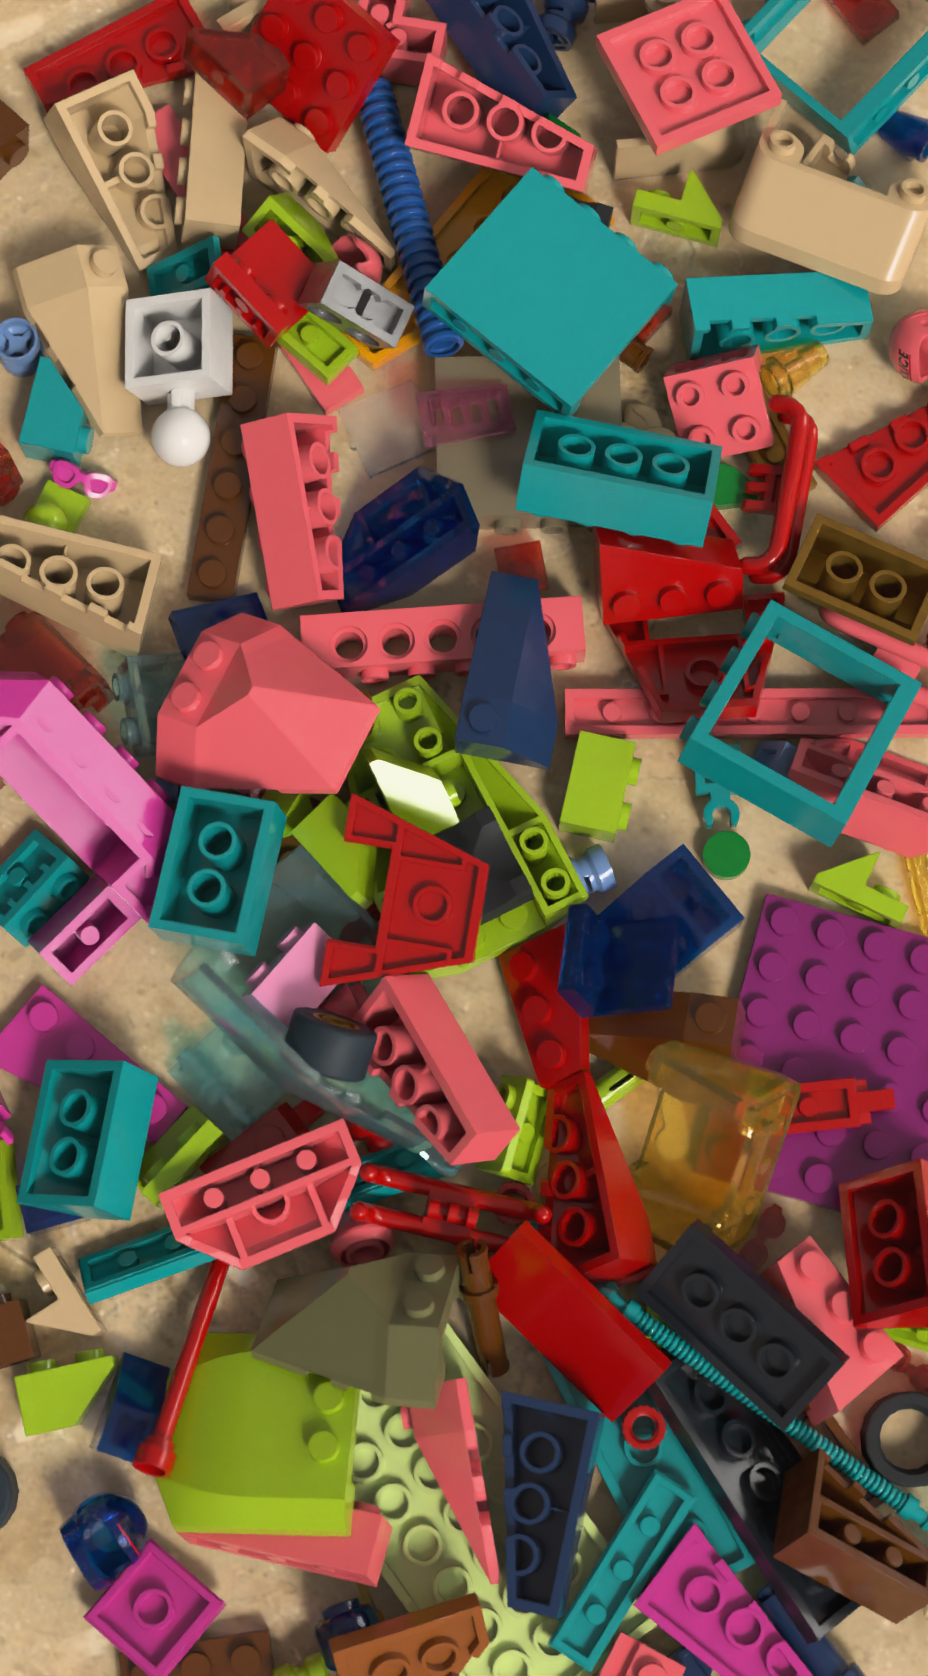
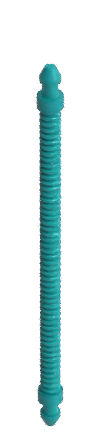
M605 1287L600 1289L599 1292L638 1330L640 1329L641 1333L646 1332L647 1337L651 1336V1340H656V1343L661 1344V1347H667L668 1352L672 1351V1354L674 1356L677 1355L678 1359H682L684 1363L688 1362V1366H693V1369L698 1370V1373L703 1374L705 1378L709 1377V1380L714 1381L715 1385H719L721 1389L725 1388V1392H730L731 1396L735 1395V1399H740V1402L746 1403L747 1407L751 1406V1410H756V1413L758 1415L761 1414L762 1418L767 1417L688 1342H685L686 1340L680 1339L679 1334L675 1335V1331H670L669 1327L664 1328L665 1325L663 1323L659 1324V1320H654V1317L652 1315L649 1316L648 1312L643 1313L644 1310L641 1308V1304L632 1298L627 1302L617 1294L618 1291ZM795 1418L783 1431L784 1433L788 1432V1436H793V1439L798 1440V1443H804V1447H809L811 1452L821 1447L831 1457V1466H835L837 1470L841 1469V1473H846V1476L848 1478L851 1477L852 1481L857 1480L864 1489L867 1488V1491L872 1492L874 1496L878 1495L879 1500L883 1499L885 1504L888 1503L889 1507L894 1508L896 1515L905 1521L911 1518L920 1524L919 1527L922 1530L928 1531V1512L919 1506L920 1500L910 1493H902V1490L897 1489L894 1485L892 1486L890 1482H886L885 1478H881L879 1474L876 1475L875 1471H870V1468L865 1467V1464H860V1461L855 1460L853 1456H849V1453H844L842 1448L839 1449L837 1445H833L832 1441L828 1442V1439L826 1437L823 1438L822 1434H818L816 1430L812 1431V1427H807V1424L802 1423L800 1419L796 1420Z

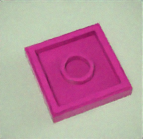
M150 1538L146 1546L141 1548L142 1553L140 1556L138 1554L135 1555L83 1618L148 1676H168L225 1608L226 1604Z

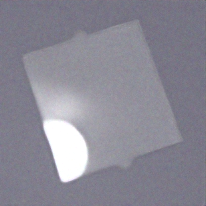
M411 379L338 411L351 439L349 442L350 449L357 451L369 479L436 450V430L430 419L431 409L424 407Z

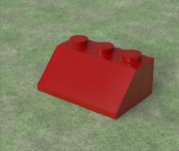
M920 1158L838 1184L852 1321L855 1328H928V1161Z

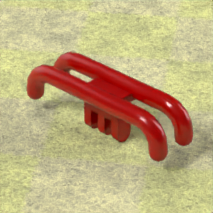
M782 394L771 396L768 400V407L772 412L777 413L778 420L781 423L791 425L784 466L749 464L747 474L756 478H764V482H745L744 492L749 495L761 496V499H744L741 504V511L774 515L767 550L760 556H748L740 560L743 574L748 575L750 582L756 585L774 584L784 579L789 574L798 555L818 445V428L813 417L806 412L804 406L795 398Z
M372 1162L364 1163L361 1166L359 1175L362 1180L427 1196L423 1216L362 1201H357L350 1207V1215L356 1221L375 1224L456 1245L464 1240L474 1238V1246L477 1250V1240L482 1239L488 1245V1252L493 1254L499 1250L509 1237L475 1229L479 1209L538 1224H546L552 1218V1211L545 1204Z

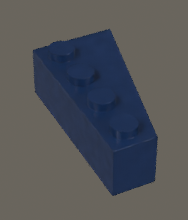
M426 0L440 22L447 23L448 34L480 81L486 86L509 97L542 117L550 113L558 118L577 99L532 0Z
M501 1391L504 1435H502L503 1456L505 1461L504 1509H506L507 1533L505 1538L507 1607L559 1619L565 1614L605 1414Z

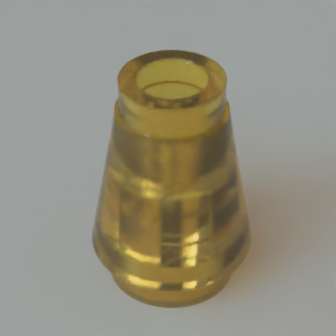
M813 341L810 344L769 356L759 370L761 383L770 396L782 394L791 397L821 371L823 367L829 364V355L819 341Z

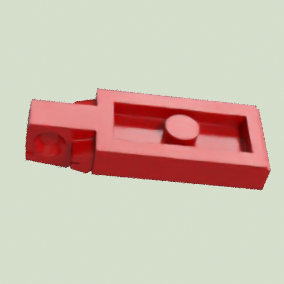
M855 1077L756 1088L762 1137L858 1128L861 1125L872 1123L870 1112L893 1110L896 1108L894 1088L868 1091L866 1079L855 1080Z
M312 1094L293 1109L286 1101L278 1108L274 1107L201 1164L199 1168L205 1175L310 1132L307 1128L326 1114L325 1109Z

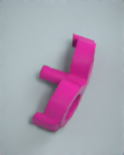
M52 458L49 466L56 484L64 488H72L77 482H82L86 494L92 498H104L110 491H115L118 483L117 479H113L107 473L89 472L85 468L80 469L78 465L64 458Z

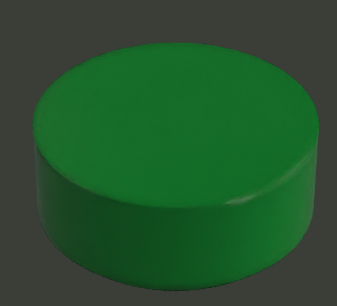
M732 831L715 833L707 840L702 851V862L706 871L719 880H732L739 877L746 870L751 857L747 841L741 835Z

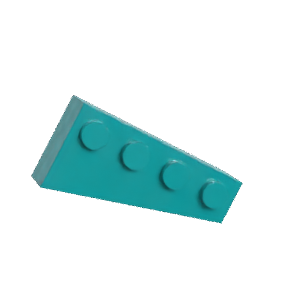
M820 272L686 278L679 313L687 360L759 344L761 354L867 339L874 322L868 290Z

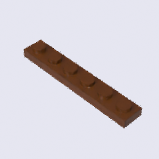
M233 334V395L221 396L187 589L188 600L234 606L252 505L249 493L251 484L247 461L243 456L241 447L243 438L240 425L267 417L278 353L277 342L268 349L258 337Z

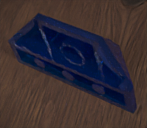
M418 466L354 513L342 540L344 599L337 600L341 613L368 611L410 597L476 551L480 524L463 483L426 467Z

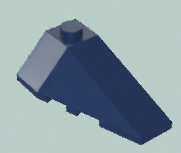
M491 571L455 735V752L549 770L557 733L558 717L538 579Z

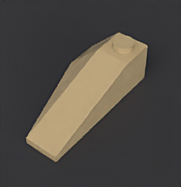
M134 70L127 71L55 103L43 120L64 161L136 271L145 270L147 267L178 253L170 199L166 197L162 174L164 169L162 153H159L155 133V128L157 127L155 112Z
M279 116L246 131L242 138L251 178L275 195L288 192L321 224L323 229L336 238L351 232L360 237L377 251L381 257L383 271L389 275L394 272L398 267L397 252L315 142L314 136L307 128L299 123L291 125Z
M74 245L15 267L12 273L23 312L31 326L37 324L50 345L47 352L53 362L60 361L73 382L71 391L99 437L140 436L144 432L141 402L138 397L125 389V315L129 291L117 246Z

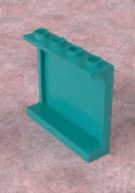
M532 167L425 287L422 306L554 413L573 416L578 410L582 398L662 305L665 304L667 306L671 302L678 283L673 280L671 272L664 265L656 261L650 262L637 251L636 245L629 237L620 232L614 233L605 226L593 208L585 203L578 204L569 197L558 180L549 174L542 175Z

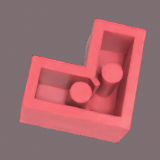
M359 0V5L400 40L379 78H385L394 83L419 87L427 52L445 62L447 54V23L409 17L412 0Z

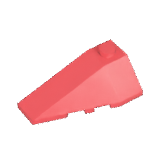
M465 1377L444 1381L436 1409L400 1407L403 1429L414 1430L415 1440L490 1584L501 1583L467 1379Z

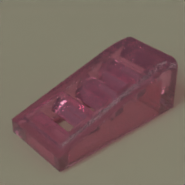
M507 384L435 390L415 394L424 448L516 431ZM487 401H497L500 420H491ZM478 403L481 416L480 422L472 421L470 404ZM460 406L463 423L454 424L451 408ZM442 410L445 425L435 424L433 411Z

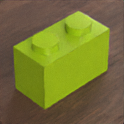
M580 730L561 813L559 831L614 843L617 830L626 831L632 804L623 802L627 784L636 786L642 762L641 758L633 757L636 742Z

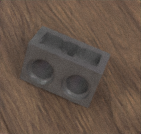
M341 260L316 262L297 302L299 306L371 349L396 348L415 307Z

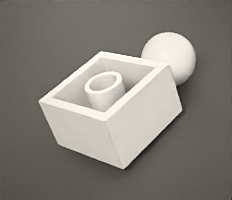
M211 288L126 300L125 389L148 405L167 403V411L163 412L154 422L151 431V442L158 457L169 465L176 467L193 465L203 458L209 448L210 430L204 418L195 411V399L233 395V310Z

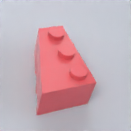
M811 1236L784 1253L760 1273L767 1282L850 1357L809 1403L811 1410L807 1411V1415L812 1427L841 1411L904 1356L883 1328L858 1329L853 1327L849 1284Z

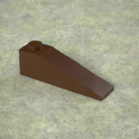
M584 987V1008L589 1013L590 1055L598 1059L601 1058L641 1080L664 1089L669 1094L683 1101L731 1107L746 1014L739 998L694 992Z

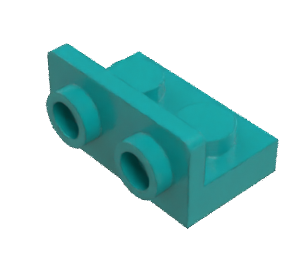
M36 829L0 866V925L24 947L30 945L27 941L89 880V876L69 856Z

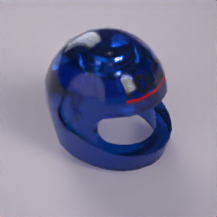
M100 1492L89 1496L77 1505L59 1527L61 1536L72 1558L95 1591L113 1585L115 1576L122 1569L134 1565L142 1556L148 1544L149 1524L143 1509L132 1498L118 1492Z

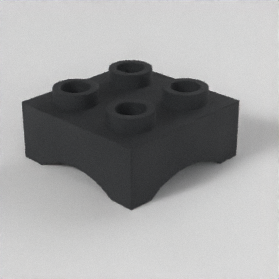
M490 806L475 812L454 827L434 835L490 865L481 925L534 899L532 887L516 860Z

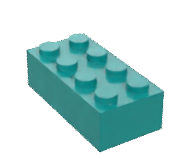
M537 409L523 461L515 510L528 512L538 517L548 516L577 522L583 526H598L623 531L633 536L643 535L671 541L678 545H692L703 548L714 501L723 446Z

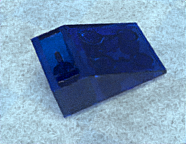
M682 844L646 872L587 924L588 937L583 938L584 961L588 963L590 969L606 988L660 991L740 928L745 917L688 848Z

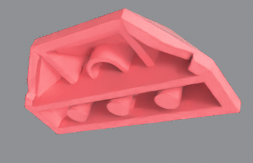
M801 738L788 777L791 781L833 804L865 744L850 738H825L813 741L811 738ZM885 752L841 833L908 858L928 854V767Z
M344 1118L168 1189L159 1193L158 1196L177 1242L240 1270H246L335 1233L362 1163Z

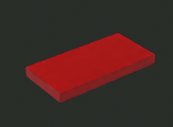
M527 1220L490 1258L491 1273L497 1278L499 1283V1292H497L496 1297L499 1312L601 1413L605 1414L611 1422H614L672 1364L644 1334Z

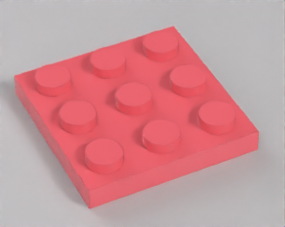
M682 0L596 35L595 46L655 156L781 104L782 93L729 0Z

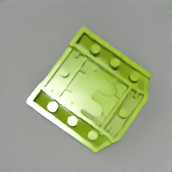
M207 1332L172 1438V1442L175 1444L173 1452L177 1455L171 1476L169 1478L155 1477L172 1527L177 1532L351 1537L355 1485L351 1480L360 1389L349 1386L344 1391L331 1386L330 1379L310 1371L306 1376H302L253 1358L251 1349L257 1333ZM172 1371V1373L170 1374V1376H169L168 1379H167L166 1392H167V1389H168V1386H169V1383H170V1380H171L173 1371Z

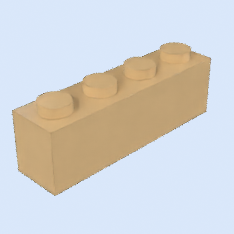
M196 61L194 80L185 78L183 106L191 107L190 118L182 117L180 145L188 146V157H179L177 185H185V197H176L174 224L182 225L181 243L194 245L213 235L219 237L220 248L236 250L241 221L245 160L242 136L247 130L251 68Z

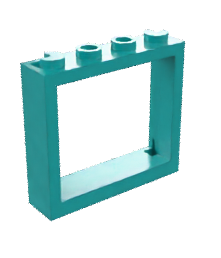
M766 0L765 5L753 18H747L742 22L759 54L811 0ZM928 31L842 120H839L762 54L760 56L780 89L782 99L788 101L787 103L822 133L834 139L835 144L847 154L851 153L854 155L928 79Z
M770 600L762 616L753 612L739 636L747 640L743 648L739 649L733 645L719 670L726 674L722 683L720 684L712 680L699 703L700 706L706 709L701 719L691 715L679 738L687 743L677 762L831 848L847 824L922 683L777 602ZM766 638L887 705L833 804L709 735Z

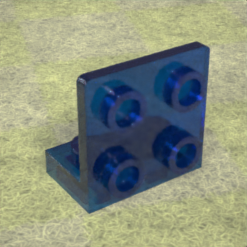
M587 903L569 905L557 992L582 1018L670 1009L673 999L681 924L676 919H665L607 926Z

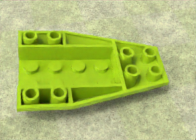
M420 674L371 697L372 701L381 710L374 721L372 734L366 737L347 774L350 792L389 812L362 753L363 750L370 747L433 768L441 781L449 778L457 792L461 804L453 808L460 821L459 823L475 812L490 806L516 860L532 887L534 895L533 900L480 925L474 963L411 972L410 975L429 974L434 979L462 974L548 932L588 898V893L546 813L498 760L455 752V735L459 717ZM453 825V826H451V827H449V828H447V829H445V830H443V831H441V832H444V831H446V830H448V829L454 827L455 825ZM377 847L373 900L381 914L392 849Z

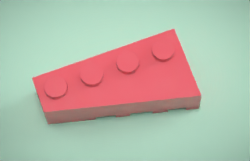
M429 974L384 976L352 1018L370 1027L378 1035L367 1072L370 1076H379L390 1088L388 1096L398 1107L406 1106L415 1116L414 1125L450 1165L495 1160L521 1129Z

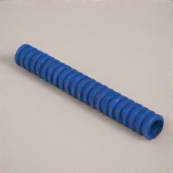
M378 78L359 111L362 126H364L363 131L367 138L366 142L370 149L369 153L373 161L375 173H377L376 178L380 185L379 189L383 197L382 200L386 208L387 218L390 221L389 225L391 232H393L392 236L396 244V251L400 257L399 262L403 269L402 273L405 281H407L406 287L408 293H410V302L415 306L413 313L417 318L416 324L420 330L419 335L423 342L424 352L429 357H447L462 348L464 339L422 306L424 289L443 268V264L439 259V250L436 247L437 243L433 235L432 225L429 223L430 218L426 211L427 207L423 199L422 190L419 187L420 182L416 175L410 148L404 145L406 133L403 128L404 125L400 117L398 105H396L397 100L393 93L392 83L388 79Z

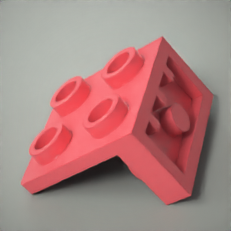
M759 344L669 364L663 379L678 438L723 446L721 458L773 446L775 439L759 376V370L763 362Z

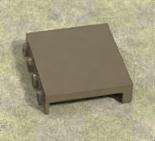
M485 356L435 358L438 530H448V534L453 536H468L474 534L475 530L494 529V532L500 535H514L520 533L522 529L540 528V531L546 534H560L568 531V528L587 527V531L593 532L592 526H583L577 522L548 516L538 517L528 512L515 510L523 461L536 411L538 409L552 412L551 409ZM619 356L582 398L579 408L573 414V417L622 426Z

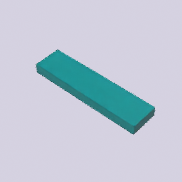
M653 1469L548 1640V1645L591 1673L696 1501V1495L658 1470Z

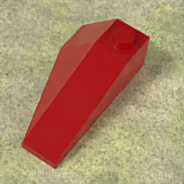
M582 1071L548 1088L544 1147L550 1151L548 1179H541L540 1195L546 1196V1205L552 1211V1218L548 1223L538 1225V1232L591 1284L619 1281L657 1265V1259L648 1215L590 1072Z

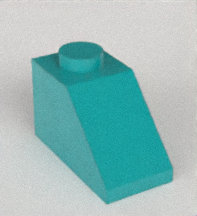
M40 356L18 442L26 458L51 462L52 458H64L80 467L82 455H88L91 451L94 428L90 427L84 410L50 358Z

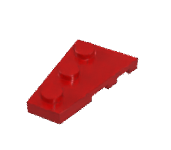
M577 917L498 955L539 1086L544 1089H548L582 1071H590L589 1013L584 1008V981H588V963L584 962L583 938L588 937L587 920L581 917Z

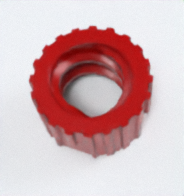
M518 1182L503 1184L494 1192L502 1195L516 1193L524 1200L535 1202L530 1189L526 1188L525 1184H519ZM494 1213L502 1224L507 1223L509 1226L512 1224L518 1226L525 1222V1220Z
M649 1405L632 1407L623 1416L624 1421L621 1423V1426H623L621 1431L624 1435L623 1438L626 1439L629 1445L631 1444L635 1449L639 1448L640 1451L656 1448L655 1446L661 1443L660 1441L664 1439V1433H666L664 1417L654 1407L650 1408ZM640 1416L650 1417L655 1424L653 1435L645 1440L637 1438L632 1431L633 1422Z

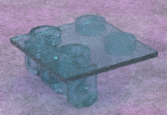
M239 1006L193 1048L189 1046L184 1049L176 1058L178 1062L167 1071L231 1141L245 1131L303 1077L293 1064L287 1062L281 1056V1051Z

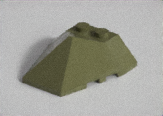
M407 1253L395 1257L278 1279L251 1349L252 1357L302 1376H306L309 1371L330 1379L331 1386L344 1391L349 1386L371 1393L372 1401L383 1405L436 1409L446 1375L441 1342L454 1298H461L459 1285H461L462 1276L458 1258L456 1255Z

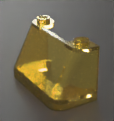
M672 1040L663 1045L656 1046L647 1059L648 1081L661 1090L639 1160L630 1164L628 1168L648 1215L653 1243L669 1251L686 1229L699 1218L733 1250L745 1241L758 1219L799 1099L801 1086L798 1082L780 1072Z

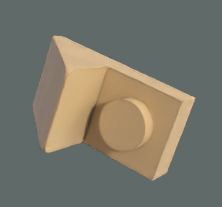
M48 1247L33 1258L39 1269L34 1271L33 1274L38 1284L48 1297L55 1293L58 1300L27 1319L26 1322L98 1337L108 1332L93 1306L89 1304L84 1291L58 1249Z

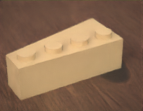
M0 515V595L138 661L158 585L162 554Z

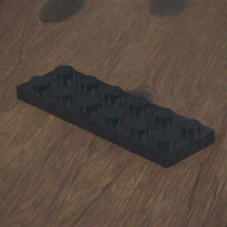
M674 1358L671 1360L672 1364L646 1389L807 1645L820 1640L861 1605L772 1557L784 1474L788 1469L800 1462V1459L782 1431L777 1428V1425H772V1421L768 1422L767 1417L762 1418L761 1414L758 1415L756 1413V1410H751V1406L747 1407L746 1403H741L740 1399H735V1395L731 1396L730 1392H725V1388L721 1389L719 1385L714 1384V1381H710L709 1377L705 1378L703 1374L698 1373V1370H694L693 1366H688V1362L684 1363L682 1359Z

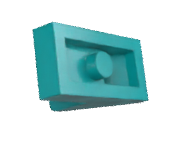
M212 235L147 267L150 296L211 288L204 279L212 264L221 256L219 237Z

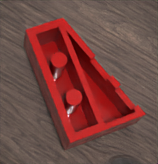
M592 526L596 596L603 625L743 609V569L733 540L705 535L702 548L692 545H678L667 540L643 535L633 536L623 531Z

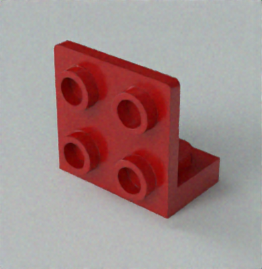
M270 220L231 255L225 252L212 264L204 280L269 349L309 313L308 310L299 306L297 302L315 265L274 221Z

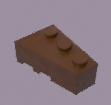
M819 1447L788 1469L784 1474L772 1557L897 1624L928 1605V1548L891 1513L886 1517L880 1514L863 1498L867 1491L856 1480L848 1484L828 1465L831 1457Z

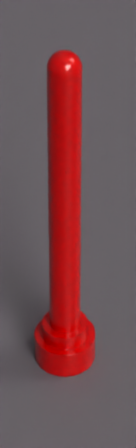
M218 1259L210 1261L153 1434L146 1436L145 1442L138 1444L132 1461V1466L136 1470L153 1477L169 1478L177 1455L173 1452L175 1444L172 1442V1438L230 1266Z

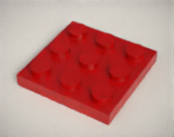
M267 0L232 66L251 68L249 85L292 124L299 123L307 128L314 136L318 146L327 154L337 150L400 40L354 0Z

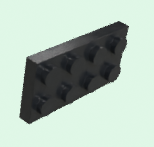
M699 1218L686 1229L634 1291L642 1301L782 1431H785L850 1358Z

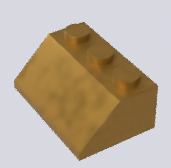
M817 513L782 589L914 646L928 615V561Z

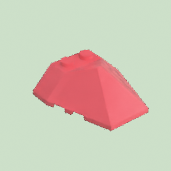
M241 612L201 631L157 715L155 775L161 780L180 787L186 786L210 791L212 789H235L238 793H253L254 789H277L280 793L338 794L381 709L281 625Z

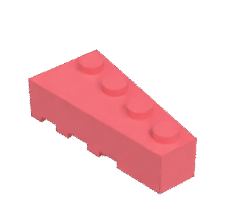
M427 52L404 145L413 150L523 178L533 167L542 175L549 174L560 182L564 190L586 195L598 151L594 145Z
M286 412L241 424L243 438L241 447L243 456L247 461L251 484L250 499L255 507L259 530L258 545L263 553L267 576L266 591L271 599L272 610L300 609L344 599L342 540L334 534L333 524L341 516L340 498L335 497L332 493L331 477L332 473L339 472L338 453L330 451V434L337 432V416Z

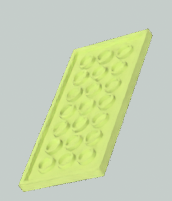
M447 1322L441 1342L446 1365L444 1381L465 1377L467 1379L501 1583L490 1584L415 1440L414 1430L403 1429L400 1406H387L372 1401L371 1393L360 1390L351 1481L355 1485L354 1501L368 1503L380 1508V1515H383L393 1527L381 1574L409 1613L476 1592L490 1644L479 1658L472 1657L459 1676H592L600 1670L619 1630L639 1640L657 1624L632 1604L590 1673L548 1645L547 1642L562 1617L555 1619L507 1607L505 1542L507 1533L506 1509H504L505 1461L503 1456L502 1435H504L501 1395ZM586 1512L565 1613L608 1544Z

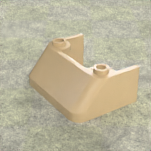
M595 0L594 23L604 24L633 21L682 0ZM744 120L658 156H655L646 137L616 140L613 167L614 180L689 173L690 169L694 172L732 168L744 156L746 147Z
M781 99V104L774 108L759 139L729 221L728 229L730 234L742 244L880 295L896 293L903 284L928 222V184L915 178L901 179L894 182L888 194L885 195L801 164L804 154L803 144L791 132L779 130L788 102Z

